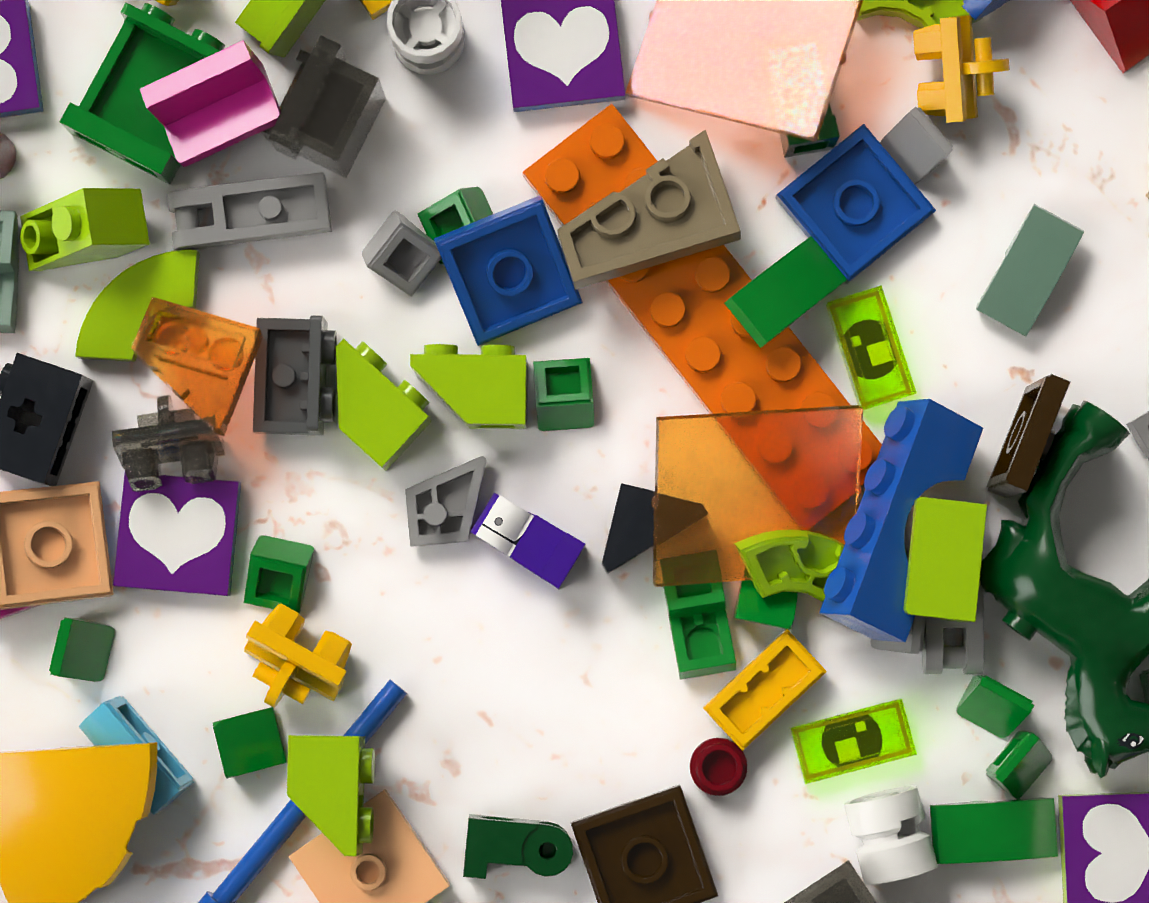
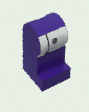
M493 493L470 531L558 590L586 545L538 515L525 511L496 493Z

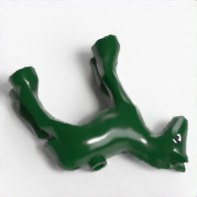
M1083 401L1081 406L1072 404L1063 418L1060 430L1054 436L1048 454L1042 462L1040 461L1028 491L1024 492L1018 500L1023 517L1022 523L1020 524L1013 520H1001V530L997 543L981 561L980 582L985 593H991L995 600L1008 610L1001 620L1008 627L1028 641L1037 632L1070 656L1071 666L1067 672V687L1065 691V696L1067 697L1064 717L1066 732L1069 733L1077 752L1084 754V761L1090 773H1098L1099 777L1103 778L1107 775L1109 768L1115 770L1121 763L1149 752V704L1131 700L1126 693L1132 673L1149 655V579L1130 595H1126L1112 583L1085 574L1067 563L1059 518L1066 489L1084 463L1114 451L1130 434L1127 428L1107 412L1088 401Z

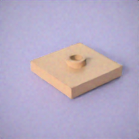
M100 481L0 492V610L111 597L114 595Z
M386 789L364 803V807H373L374 831L372 843H363L362 854L358 856H344L321 833L288 856L319 903H426L450 886L449 881Z

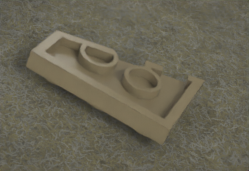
M706 129L690 139L689 146L665 161L662 158L646 169V175L619 193L612 192L557 230L575 290L741 240V230Z

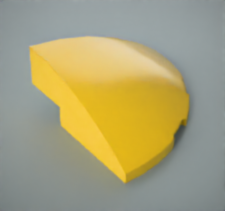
M157 742L0 751V885L8 903H79L97 888L109 886L115 880L133 854L127 849V845L132 837L137 821L147 817L151 810L157 775Z

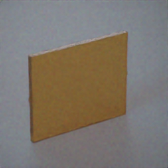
M656 0L654 9L649 14L650 21L625 93L630 97L816 142L841 66L845 64L847 59L846 51L863 0Z
M860 405L656 417L655 495L651 501L654 508V586L664 587L751 580L734 543L764 532L790 529L805 530L831 537L845 545V529L851 518L857 513L859 495L862 492L860 464L863 408Z

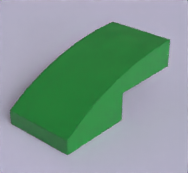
M810 236L745 285L724 304L761 348L834 292L847 279L814 238Z
M716 549L660 557L659 565L679 679L735 671L736 658L726 613V600Z
M1039 797L993 802L970 801L930 805L932 846L937 864L1058 857L1054 798Z

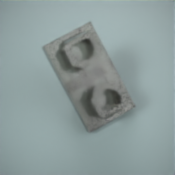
M170 394L157 396L156 413L137 415L138 428L112 431L114 451L122 468L125 469L132 490L135 492L154 490L162 486L161 464L181 461L182 475L185 482L192 484L213 482L216 480L218 456L225 455L224 439L220 435L217 418L197 420L194 407L174 410Z

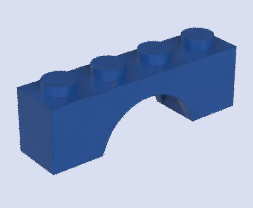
M932 399L898 401L896 408L889 414L885 422V438L878 457L866 473L864 480L865 491L857 513L851 518L845 529V545L838 564L826 580L824 587L825 599L820 609V614L873 640L906 642L915 615H908L904 612L908 570L904 537L908 515L915 500L935 484L944 481H965L984 429L983 427Z

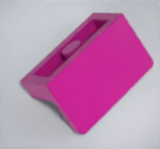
M244 40L140 89L146 108L165 127L175 158L183 167L194 164L283 121L282 112L264 65Z

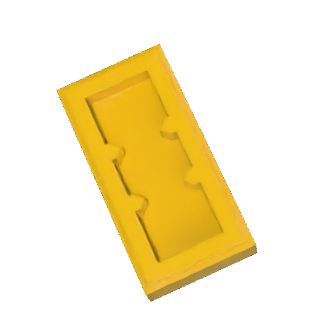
M785 629L702 708L743 751L827 671L788 629Z

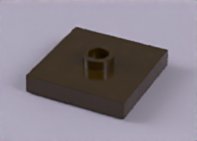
M1050 374L1025 387L987 483V491L1004 498L1028 491L1039 461L1042 462L1045 459L1052 445L1056 431L1052 427L1071 381Z
M680 784L571 822L598 903H701L718 897Z

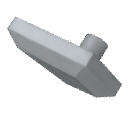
M484 456L475 458L405 489L410 547L468 542L487 463Z

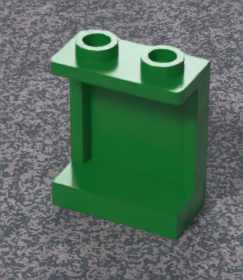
M125 2L120 12L124 18V23L80 105L77 106L70 102L59 122L72 135L170 185L181 165L175 158L165 127L146 108L140 89L223 50L225 44L199 29H194L192 35H189L173 27L175 19L165 11L149 3H144L140 10Z

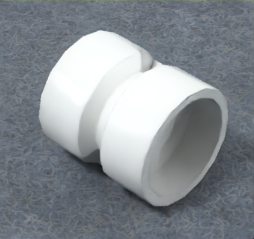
M392 0L387 10V28L396 56L407 69L423 75H435L447 71L453 66L464 49L465 38L462 16L457 1Z
M904 786L883 790L843 803L851 835L862 839L863 845L856 851L865 885L898 881L929 872L938 867L930 835L920 831L918 827L925 819L917 786Z

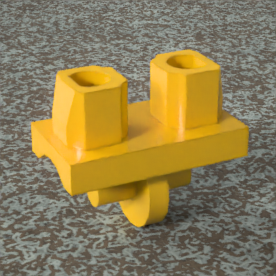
M971 15L940 18V24L927 26L913 32L914 54L917 61L942 59L944 81L918 84V108L920 107L926 115L946 116V123L964 122L966 119L978 118L977 96L995 94L993 72L1009 71V58L992 59L991 37L974 38L973 44Z
M278 604L262 624L255 620L246 634L248 641L244 652L261 661L252 677L270 686L264 703L275 708L285 694L295 701L304 704L311 689L334 701L344 683L347 672L344 669L352 643L340 635L326 630L313 652L295 643V639L304 626L305 619L298 612L283 604Z

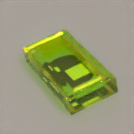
M882 285L827 302V312L860 412L917 394Z
M902 698L789 727L804 784L917 755Z

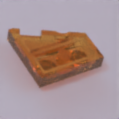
M152 297L131 348L136 357L216 434L225 436L262 342L263 335L260 328Z

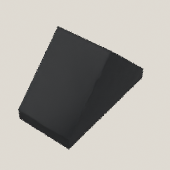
M621 483L601 563L606 574H609L704 516L707 511L703 504L698 501Z

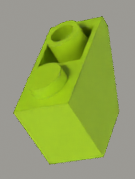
M82 188L20 216L22 225L20 239L22 247L26 252L29 271H42L118 258L150 245L141 189Z
M343 338L336 346L339 429L379 466L387 471L432 422L430 417L423 411L430 402L405 379L396 387L385 377L381 371L387 366V363L365 342L362 341L354 348Z
M428 344L424 345V354H410L412 370L470 429H527L526 355H515V346L483 345L481 346V355L458 354L457 345Z
M288 735L287 796L344 856H358L362 854L363 843H372L374 812L373 807H364V784L374 783V748H365V736Z

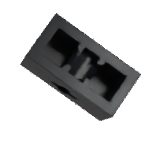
M16 353L13 364L6 363L0 373V470L44 485L57 486L94 380L80 373ZM24 411L35 412L42 416L38 427L34 425L28 426L21 422V416Z

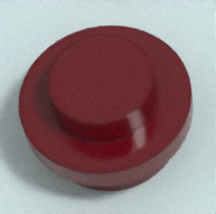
M716 737L703 741L695 748L690 758L689 769L694 783L699 789L710 795L724 796L736 791L742 785L747 775L748 765L744 752L736 743L726 738Z

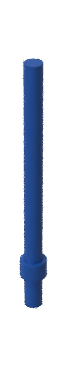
M389 679L343 736H365L366 745L408 693ZM291 799L214 893L207 891L198 903H235L305 819L306 815Z

